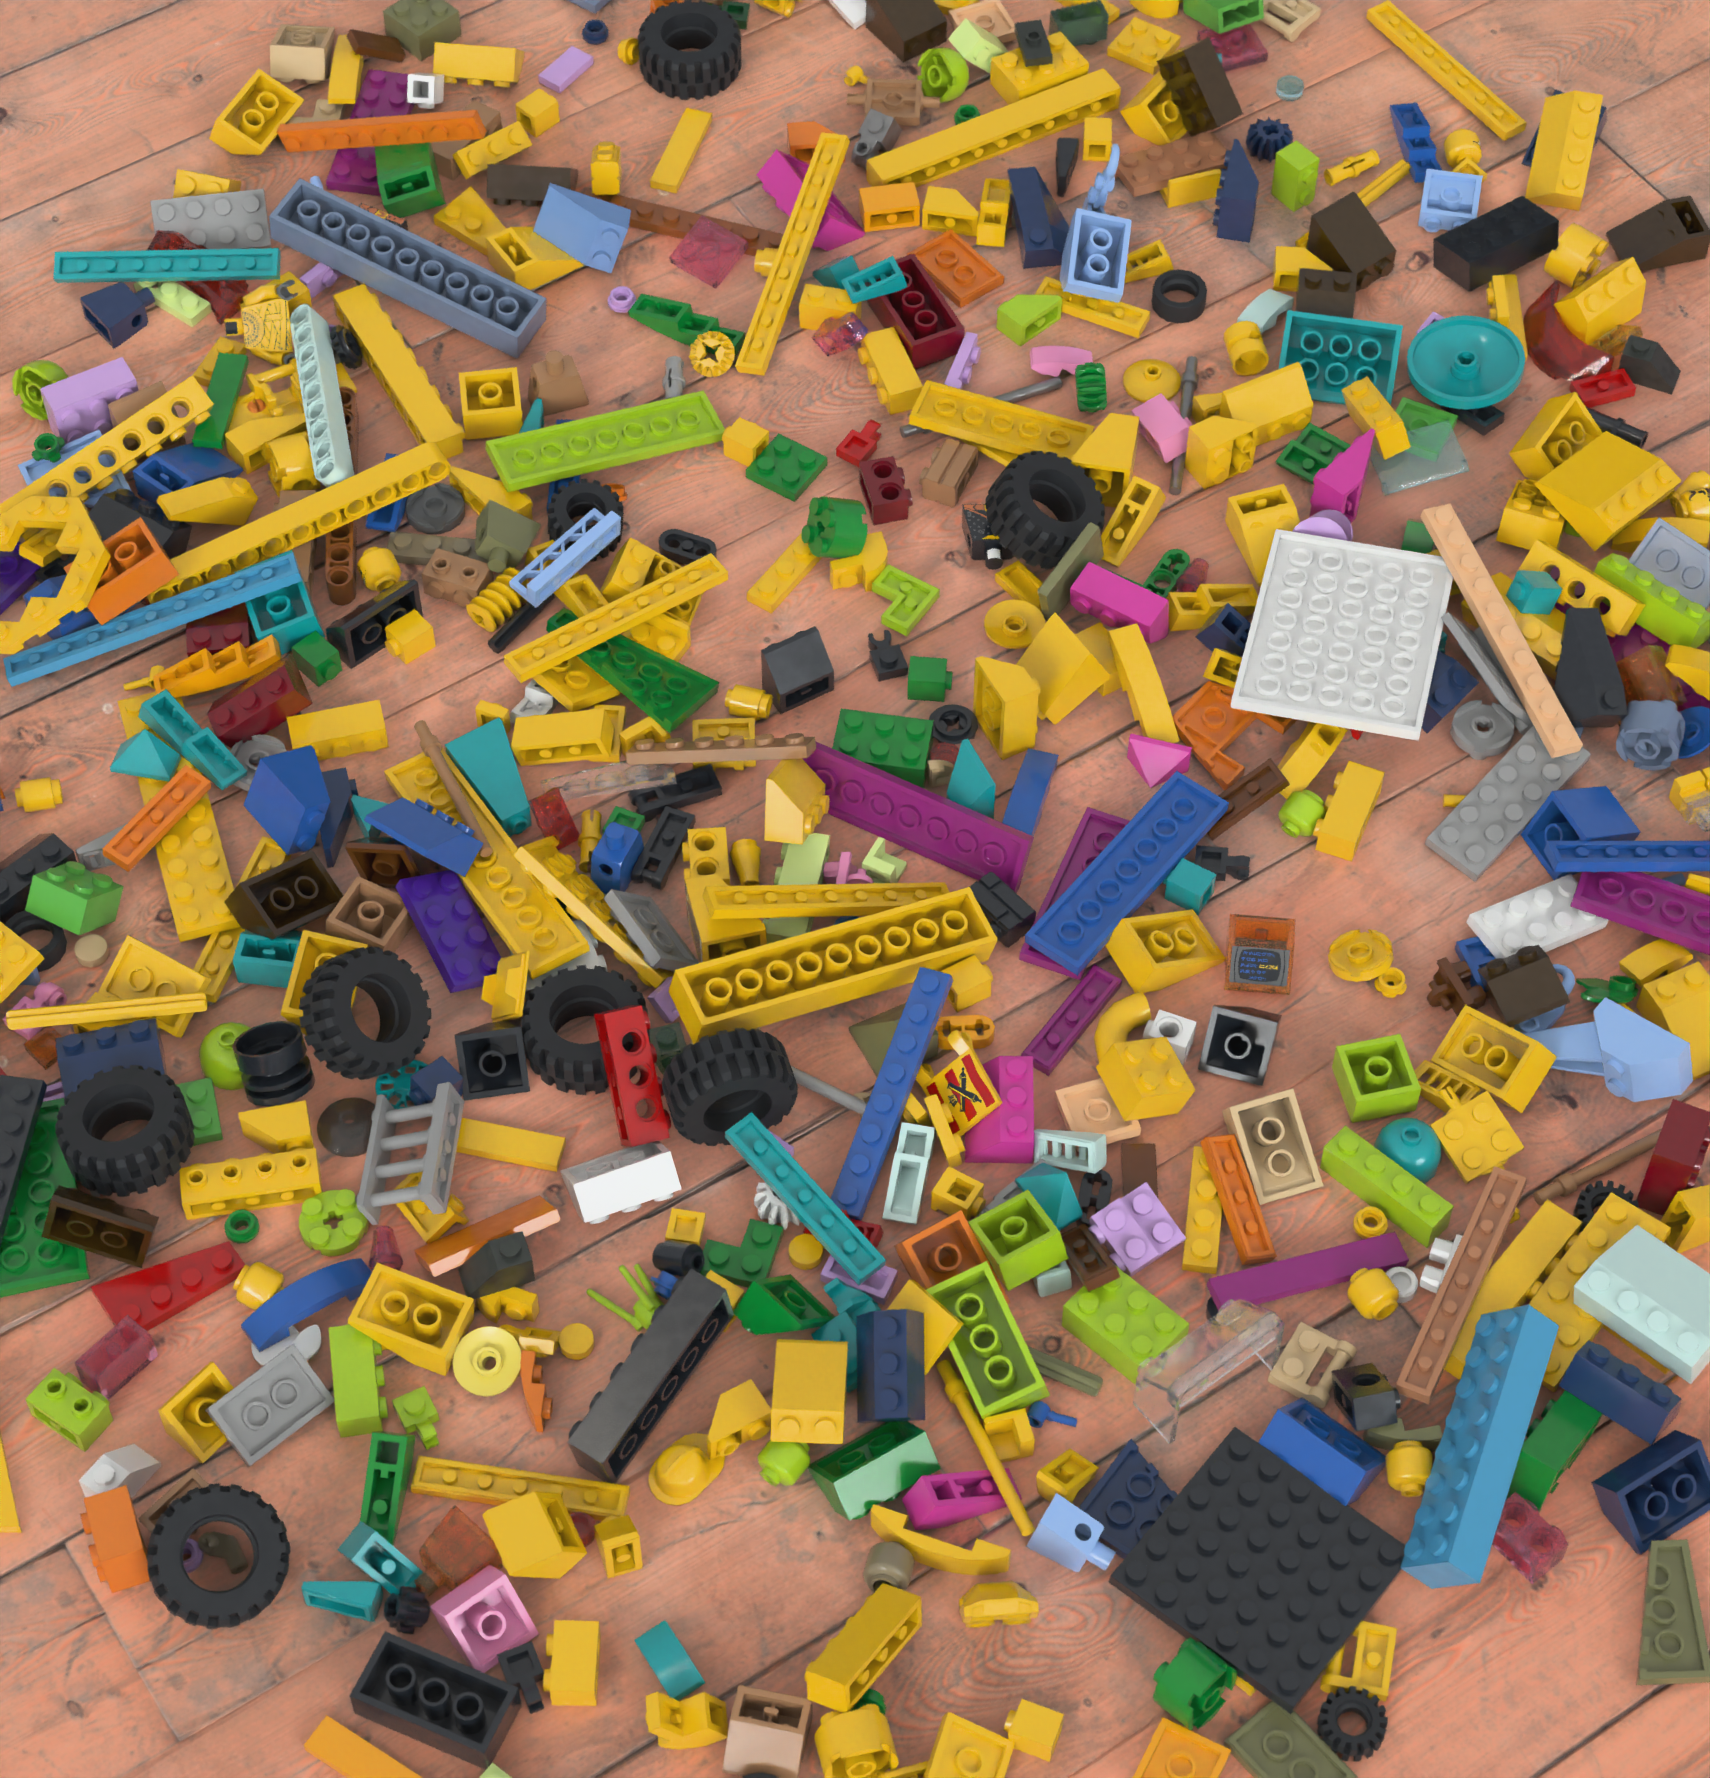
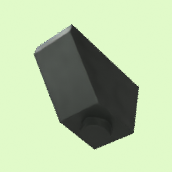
M1634 335L1629 336L1618 369L1624 368L1635 384L1672 394L1680 376V369L1658 342Z
M523 1231L488 1241L458 1268L466 1296L473 1299L535 1281L533 1260Z

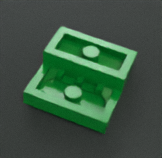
M1309 422L1297 440L1292 439L1277 458L1276 464L1314 485L1313 479L1316 473L1321 468L1325 469L1339 452H1345L1351 445Z

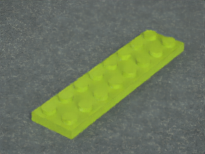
M703 390L486 441L485 449L506 491L511 492L722 441L725 428Z

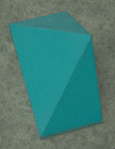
M144 729L120 744L110 770L111 772L169 782L174 776L181 760V755Z
M1043 1162L1015 1179V1183L1022 1192L1030 1191L1059 1231L1082 1218L1083 1213L1067 1172Z

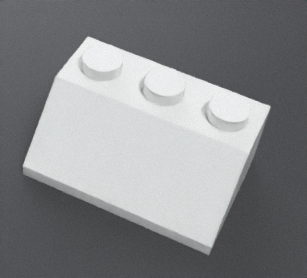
M660 1141L627 1147L560 1171L578 1216L584 1223L590 1222V1224L606 1221L609 1219V1214L621 1210L623 1213L635 1211L641 1208V1203L652 1199L654 1201L669 1199L674 1195L673 1192L681 1190L671 1152Z

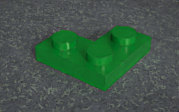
M750 1219L741 1247L707 1239L703 1250L705 1263L700 1274L706 1276L711 1270L731 1283L747 1288L750 1287L753 1280L769 1278L784 1234L783 1227Z

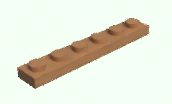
M803 733L788 734L785 738H774L772 734H763L756 736L755 739H744L741 735L726 737L724 740H714L713 737L706 736L684 742L683 738H671L661 743H654L653 739H642L636 741L635 745L626 752L627 765L804 759L808 758L816 750L815 737H804Z

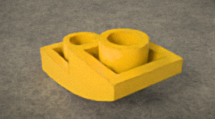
M1661 938L1632 952L1619 961V966L1622 972L1636 980V983L1642 988L1644 984L1651 982L1662 973L1667 975L1679 970L1693 959V954L1682 945Z

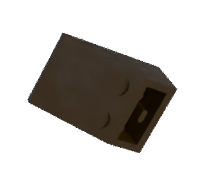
M1691 195L1664 200L1606 232V236L1619 261L1634 257L1640 271L1706 259L1710 244V229Z

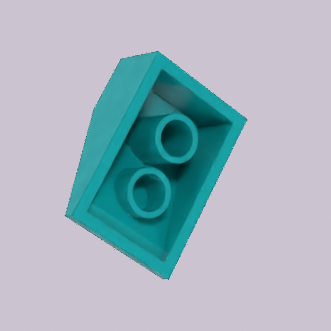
M289 550L272 558L266 559L264 561H261L259 563L236 571L235 573L271 561L273 559L282 557L284 555L292 553V550ZM303 577V581L245 602L258 641L273 635L279 642L281 655L292 651V646L314 631H317L325 638Z

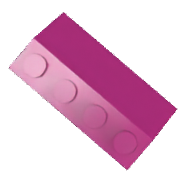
M776 149L757 173V176L763 183V190L776 199L775 205L790 217L810 164ZM833 191L811 248L819 247L830 251L865 235L864 230Z

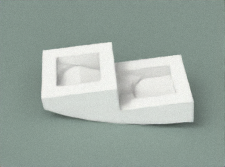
M532 679L525 687V697L511 711L510 722L515 724V720L518 717L552 714L559 701Z

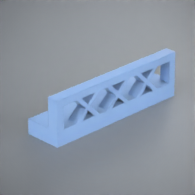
M593 508L509 581V586L537 608L620 535L621 517L614 511H610L604 516L596 508ZM593 520H596L598 523L586 532V526ZM569 541H576L565 551L564 546ZM555 559L549 566H547L543 570V564L547 560ZM527 578H534L527 584V588L521 584Z

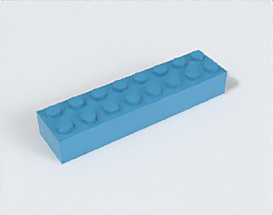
M1530 1305L1482 1314L1476 1324L1475 1336L1471 1348L1466 1355V1364L1461 1379L1456 1386V1395L1450 1413L1446 1417V1426L1441 1442L1435 1452L1431 1475L1426 1480L1425 1492L1420 1507L1415 1514V1523L1409 1541L1404 1548V1557L1400 1567L1431 1589L1481 1582L1559 1328L1558 1324Z

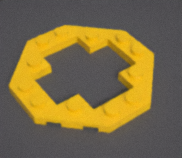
M29 496L0 515V551L13 552L25 527L64 529L55 547L61 554L76 555L56 598L31 597L19 622L0 621V654L14 655L24 648L23 644L29 638L36 634L39 637L43 636L61 624L60 618L71 611L77 614L88 606L111 555L103 544L102 537L95 523L91 520L85 504L79 497Z

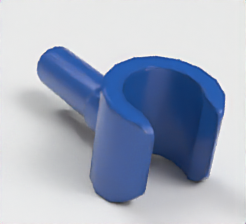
M1042 1401L1034 1402L1027 1413L1030 1425L1036 1428H1041L1046 1419L1073 1427L1077 1423V1418L1055 1413Z

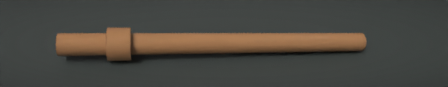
M425 721L416 722L414 728L421 739L420 746L424 754L430 757L464 824L475 830L472 837L483 842L479 850L482 857L491 855L493 850L441 752L442 746L437 736L432 735Z
M1662 1129L1572 1174L1565 1173L1555 1178L1552 1184L1533 1193L1536 1203L1541 1205L1547 1199L1551 1200L1559 1195L1565 1197L1575 1192L1577 1186L1654 1148Z

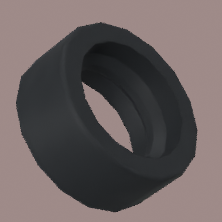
M1180 269L1165 272L1155 280L1153 286V310L1159 317L1169 322L1187 323L1193 321L1204 312L1207 297L1206 284L1200 276L1191 271ZM1181 290L1192 294L1195 299L1179 303L1167 299L1164 294L1170 291Z
M24 910L15 914L5 924L19 937L32 930L43 929L52 933L53 938L50 943L44 948L37 950L44 957V960L37 966L38 972L52 968L62 959L66 952L67 940L63 928Z

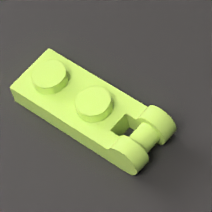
M175 281L134 283L136 292L145 287L149 288L155 298L153 304L192 328L212 312L211 303Z

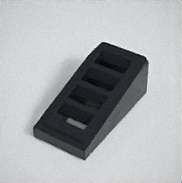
M1058 138L1056 184L1058 197H1064L1077 163L1079 152L1078 138Z

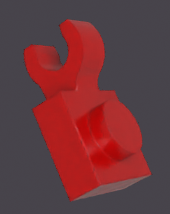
M870 419L860 433L852 429L837 446L836 456L859 467V462L867 461L877 450V442L881 437V433L877 432V430L881 427V424Z

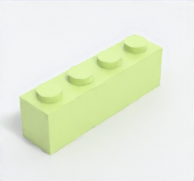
M813 833L807 837L803 844L783 843L781 860H784L782 867H777L774 885L823 884L824 864L828 862L830 855V835ZM814 917L764 918L763 923L766 927L767 944L811 932Z

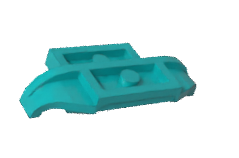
M836 1277L825 1285L823 1289L837 1306L836 1310L839 1315L816 1330L811 1336L817 1341L848 1342L847 1392L850 1393L857 1388L856 1316L871 1311H880L881 1308L866 1293L847 1285Z

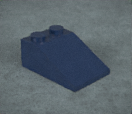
M1439 650L1422 729L1426 733L1432 730L1479 683L1457 660Z

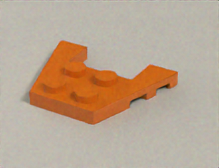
M1207 681L1172 717L1180 739L1186 746L1192 747L1191 752L1225 791L1244 775L1245 767L1223 753L1255 719H1259L1283 735L1297 719L1231 708L1234 689Z

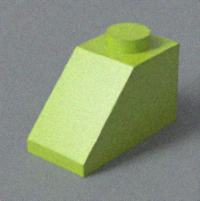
M1018 294L1009 301L1003 302L997 308L996 329L1021 347L1061 319L1062 298L1059 295Z

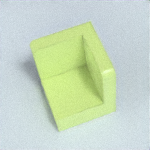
M882 837L877 838L862 862V869L867 871L866 875L871 877L874 883H897L907 868L906 861L885 853V839Z

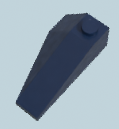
M1036 167L1007 169L1023 269L1061 265L1062 254L1070 228Z

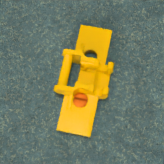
M296 358L291 359L289 364L253 375V373L246 374V380L251 392L238 397L228 432L250 420L304 413ZM335 364L339 387H348L357 393V389L343 364ZM290 376L291 387L289 389L273 394L270 386L266 384Z

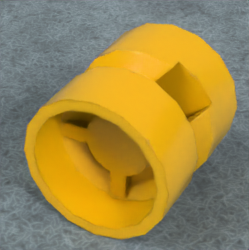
M1240 321L1227 328L1223 340L1234 372L1241 376H1252L1264 370L1269 363V356L1258 325L1251 321Z

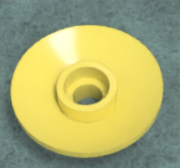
M493 1326L477 1328L465 1335L455 1349L452 1362L454 1375L459 1384L474 1395L494 1396L500 1394L512 1386L520 1374L521 1348L516 1339L504 1329ZM489 1359H495V1367L491 1370H486L485 1363Z

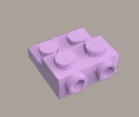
M1147 1182L1092 1215L1089 1221L1091 1225L1088 1228L1089 1231L1092 1232L1100 1245L1105 1244L1111 1253L1109 1257L1112 1262L1130 1277L1186 1239Z

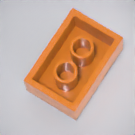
M141 517L103 541L111 557L87 607L98 622L103 625L179 575L161 544ZM73 562L64 567L67 574Z

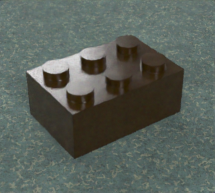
M1209 37L1182 47L1157 61L1160 74L1169 87L1171 99L1178 107L1183 118V125L1190 136L1218 128L1243 114Z

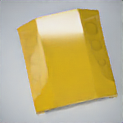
M1014 1581L977 1583L959 1599V1611L962 1622L965 1623L966 1627L970 1628L992 1626L995 1624V1620H1002L1004 1625L1026 1624L1032 1621L1031 1618H1037L1039 1613L1037 1598L1033 1597L1031 1592L1025 1590Z

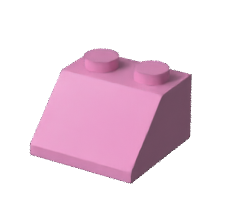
M488 1565L430 1606L445 1635L471 1668L483 1673L499 1663L497 1654L523 1645L539 1634L506 1574L492 1565Z

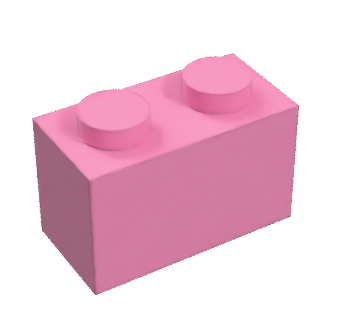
M1160 393L1131 410L1133 416H1139L1138 431L1165 463L1186 452L1188 431L1192 423L1187 417H1181L1180 410L1173 400L1169 402Z

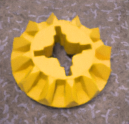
M708 330V332L698 335L694 343L690 344L689 358L691 364L703 376L718 377L726 373L733 364L735 358L733 343L721 332ZM706 345L712 349L718 348L715 352L718 363L711 358L705 360L707 355Z

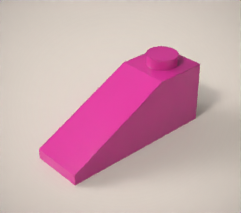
M1004 1468L1021 1500L1022 1497L1009 1468ZM989 1470L921 1476L902 1499L915 1530L944 1528L1007 1507Z

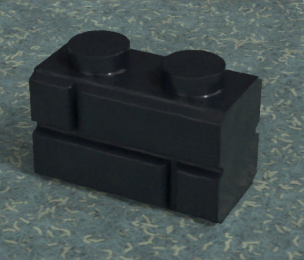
M990 871L980 878L979 882L976 881L969 886L997 939L1005 947L1009 948L1031 929L1036 918V911L995 873Z

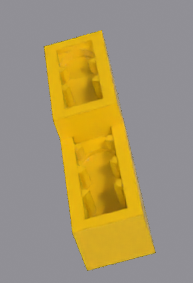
M550 540L528 548L524 565H529L555 541ZM555 559L547 560L543 564V570L547 566H549ZM578 572L554 592L578 618L609 604L587 574L580 576Z

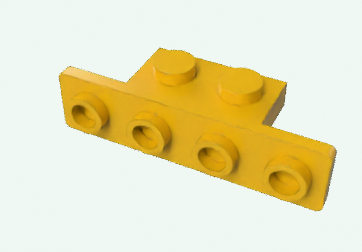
M1515 274L1492 276V281L1488 282V288H1486V303L1491 305L1489 319L1507 327L1517 336L1523 346L1526 361L1528 353L1517 276Z

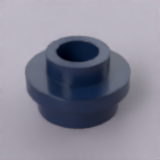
M597 19L590 20L584 25L582 37L590 44H600L608 39L609 30L603 21Z

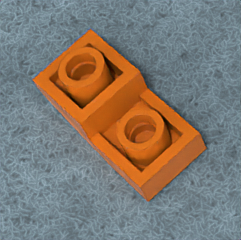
M521 1351V1379L527 1412L536 1432H544L545 1419H551L553 1398H547L546 1385L542 1384L543 1365L537 1364L536 1351Z

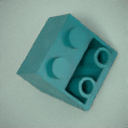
M247 930L240 933L233 957L238 982L287 988L303 931L293 930L274 940Z

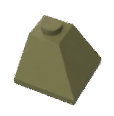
M906 1003L849 1027V1032L876 1077H878ZM936 1029L933 1032L923 1061L938 1055V1032Z

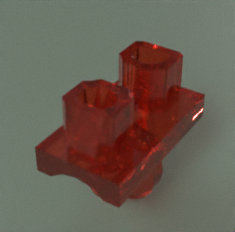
M553 787L546 793L528 801L535 816L537 826L541 829L544 838L553 835L559 841L556 847L558 851L578 840L580 834L558 787Z

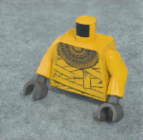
M288 280L283 284L261 285L245 298L244 303L240 304L241 318L224 319L226 336L243 335L245 348L249 349L251 354L272 364L280 366L289 364V361L295 358V353H288L293 352L288 300L296 297L298 293L291 294L287 287L295 284V282Z

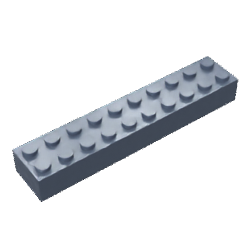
M301 178L298 179L269 216L272 239L518 359L546 320L547 298Z

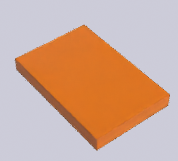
M952 229L907 253V255L913 253L916 255L937 288L959 308L966 306L1004 284V276Z

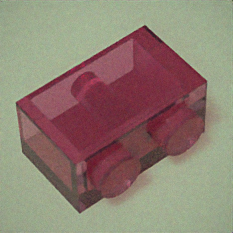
M127 1315L74 1363L82 1383L92 1392L98 1391L109 1400L152 1362L158 1354L152 1336Z

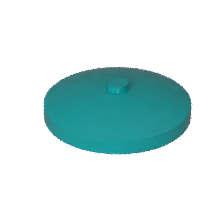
M1454 316L1438 320L1422 329L1414 337L1407 353V373L1415 389L1430 401L1449 408L1477 409L1496 404L1514 392L1524 374L1525 353L1517 336L1502 324L1483 317Z

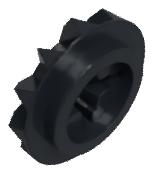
M341 325L333 327L330 332V338L332 340L331 345L335 348V353L338 354L340 361L345 363L346 367L354 370L362 365V351L356 338L348 329Z
M950 704L941 706L929 717V720H934L933 738L938 740L939 745L947 743L953 748L955 744H961L964 739H974L978 730V721L975 714L961 705ZM959 721L958 729L954 728L952 731H947L948 726H953Z

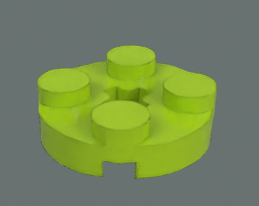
M349 1189L330 1190L317 1194L303 1202L302 1212L299 1216V1229L307 1247L311 1250L314 1248L321 1251V1255L334 1257L347 1254L360 1245L359 1240L363 1238L364 1233L366 1235L368 1232L369 1221L358 1210L356 1196L353 1191ZM331 1218L342 1219V1221L338 1222V1227L333 1229L330 1224L325 1225V1223Z

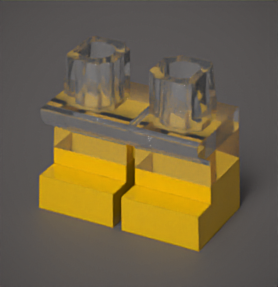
M1710 767L1702 769V772L1698 770L1675 778L1669 794V799L1687 824L1697 823L1704 832L1710 831Z

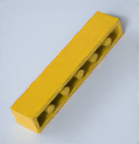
M1548 1199L1544 1202L1487 1272L1446 1364L1445 1371L1457 1379H1461L1466 1364V1355L1471 1348L1476 1332L1475 1327L1481 1315L1523 1306L1528 1299L1531 1301L1543 1285L1542 1281L1546 1276H1550L1561 1261L1562 1256L1578 1238L1582 1221Z

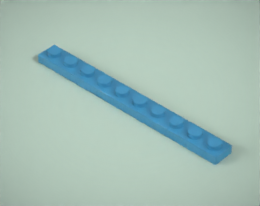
M292 552L117 616L103 625L98 623L5 657L3 661L7 680L11 687L28 682L303 581L295 555Z

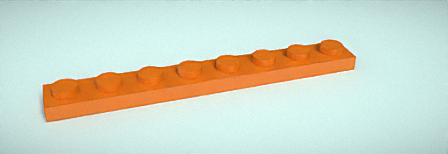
M477 110L280 124L277 133L286 151L290 153L483 139L486 129Z

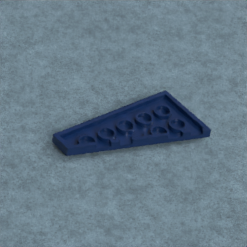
M1132 1439L1125 1445L1078 1507L1104 1526V1530L1097 1541L1116 1551L1115 1554L1122 1559L1126 1558L1178 1495L1175 1491H1171L1160 1478L1159 1471L1154 1465L1148 1463L1138 1451L1139 1447Z

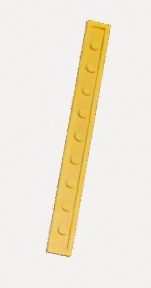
M821 133L735 364L737 371L740 373L765 376L850 144L847 135Z

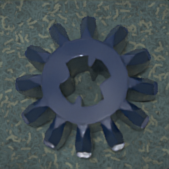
M1269 117L1266 121L1258 119L1255 124H1250L1248 135L1246 136V148L1250 151V156H1257L1259 161L1263 159L1268 160L1269 163L1276 158V152L1293 143V135L1289 129V124H1281L1280 119L1273 121Z

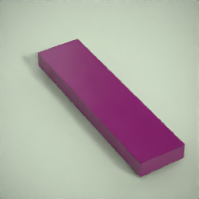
M1094 964L1021 1053V1056H1033V1067L1049 1076L1120 989L1122 980Z

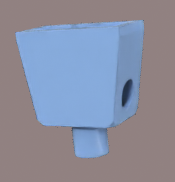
M1057 1493L1026 1546L1074 1572H1079L1086 1560L1106 1571L1116 1551L1097 1541L1104 1530V1526Z

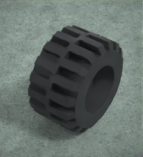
M581 479V483H576L574 480L568 482V487L562 485L558 488V494L554 493L551 497V503H549L548 507L549 539L556 541L576 524L572 521L573 518L586 515L593 508H596L604 516L610 511H614L621 517V533L590 560V562L597 561V556L607 557L608 551L613 552L617 548V543L621 541L624 517L623 504L619 502V495L616 492L611 493V487L608 485L600 486V481L594 480L593 483H588L587 479ZM594 525L586 526V532H588ZM569 541L564 546L565 551L576 541Z

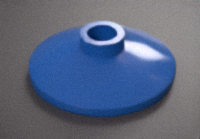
M1696 706L1680 711L1685 720V732L1678 759L1695 756L1710 746V709L1707 707Z

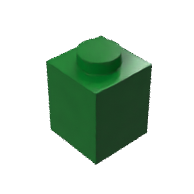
M317 631L312 632L291 647L298 669L318 687L328 680L334 679L342 671L339 651Z
M910 656L907 699L945 701V690L952 689L953 671H947V658Z

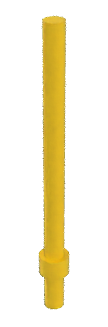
M949 1360L939 1362L937 1369L946 1385L944 1388L950 1402L956 1404L1022 1536L1031 1535L1035 1531V1527L968 1399L969 1391L964 1381L958 1379Z

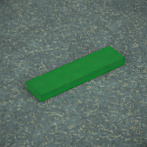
M219 353L206 393L214 405L211 411H209L211 416L203 423L196 425L192 438L194 447L223 449L225 443L224 434L229 430L249 364L248 355Z

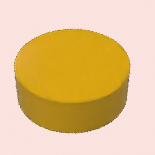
M811 1234L798 1235L789 1244V1259L799 1269H813L823 1259V1246Z
M573 1323L564 1327L559 1335V1346L562 1354L572 1360H580L589 1356L594 1349L592 1330L581 1323Z

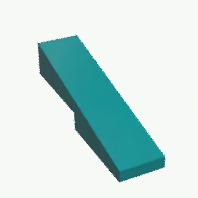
M166 689L141 704L138 717L221 790L247 776L248 771L208 727L202 730Z

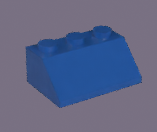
M402 797L366 815L365 822L421 855L464 877L483 845V842L472 837L475 830L460 822L453 826L454 818L439 810L434 815L432 813L434 807L419 798L413 803Z
M1303 1397L1279 1408L1258 1442L1294 1467L1345 1507L1357 1501L1386 1466V1456Z

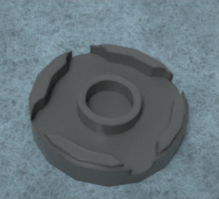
M435 483V486L421 489L408 497L406 500V517L410 525L417 531L426 534H442L460 525L465 517V503L461 493L453 486Z

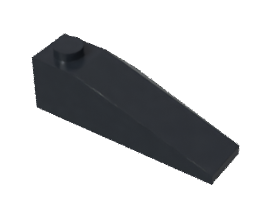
M1569 608L1566 611L1561 638L1562 649L1560 659L1556 664L1555 672H1557L1555 686L1552 689L1573 727H1613L1625 718L1628 713L1624 685L1598 608Z

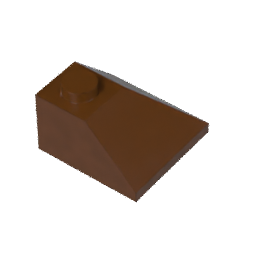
M387 836L364 837L347 842L345 845V849L360 877L381 887L396 888L400 879L421 876L406 845L394 838Z

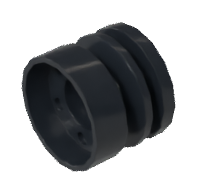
M285 1021L269 1022L255 1026L243 1032L235 1039L232 1048L239 1071L242 1072L241 1078L246 1096L252 1104L266 1107L285 1104L302 1097L313 1088L315 1077L310 1060L305 1055L307 1049L299 1025Z

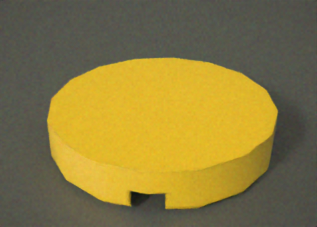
M1360 929L1351 930L1337 937L1329 947L1328 962L1330 969L1336 976L1347 981L1360 982L1376 978L1388 970L1394 960L1391 941L1385 934L1377 930L1368 929V932L1360 933Z

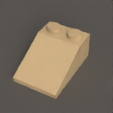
M281 24L270 44V76L278 78V81L281 82L305 79L306 83L317 84L321 83V80L325 81L329 72L335 27Z
M1293 1088L1222 1110L1228 1133L1235 1134L1259 1205L1323 1186Z

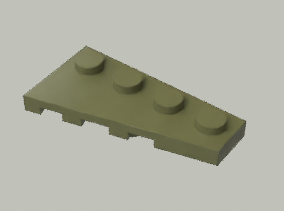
M1688 1539L1651 1541L1648 1549L1637 1685L1710 1683V1657Z

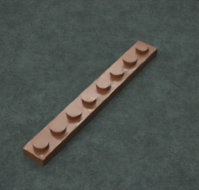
M1494 1166L1396 1382L1395 1388L1399 1394L1427 1404L1430 1403L1525 1189L1527 1177Z

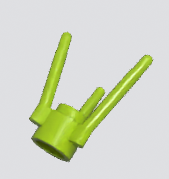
M635 1264L634 1269L648 1295L627 1268L621 1265L619 1266V1271L640 1298L633 1306L634 1316L592 1289H587L586 1293L630 1322L638 1332L643 1328L647 1330L652 1324L651 1318L655 1310L664 1304L657 1293L654 1292L652 1284L639 1264Z

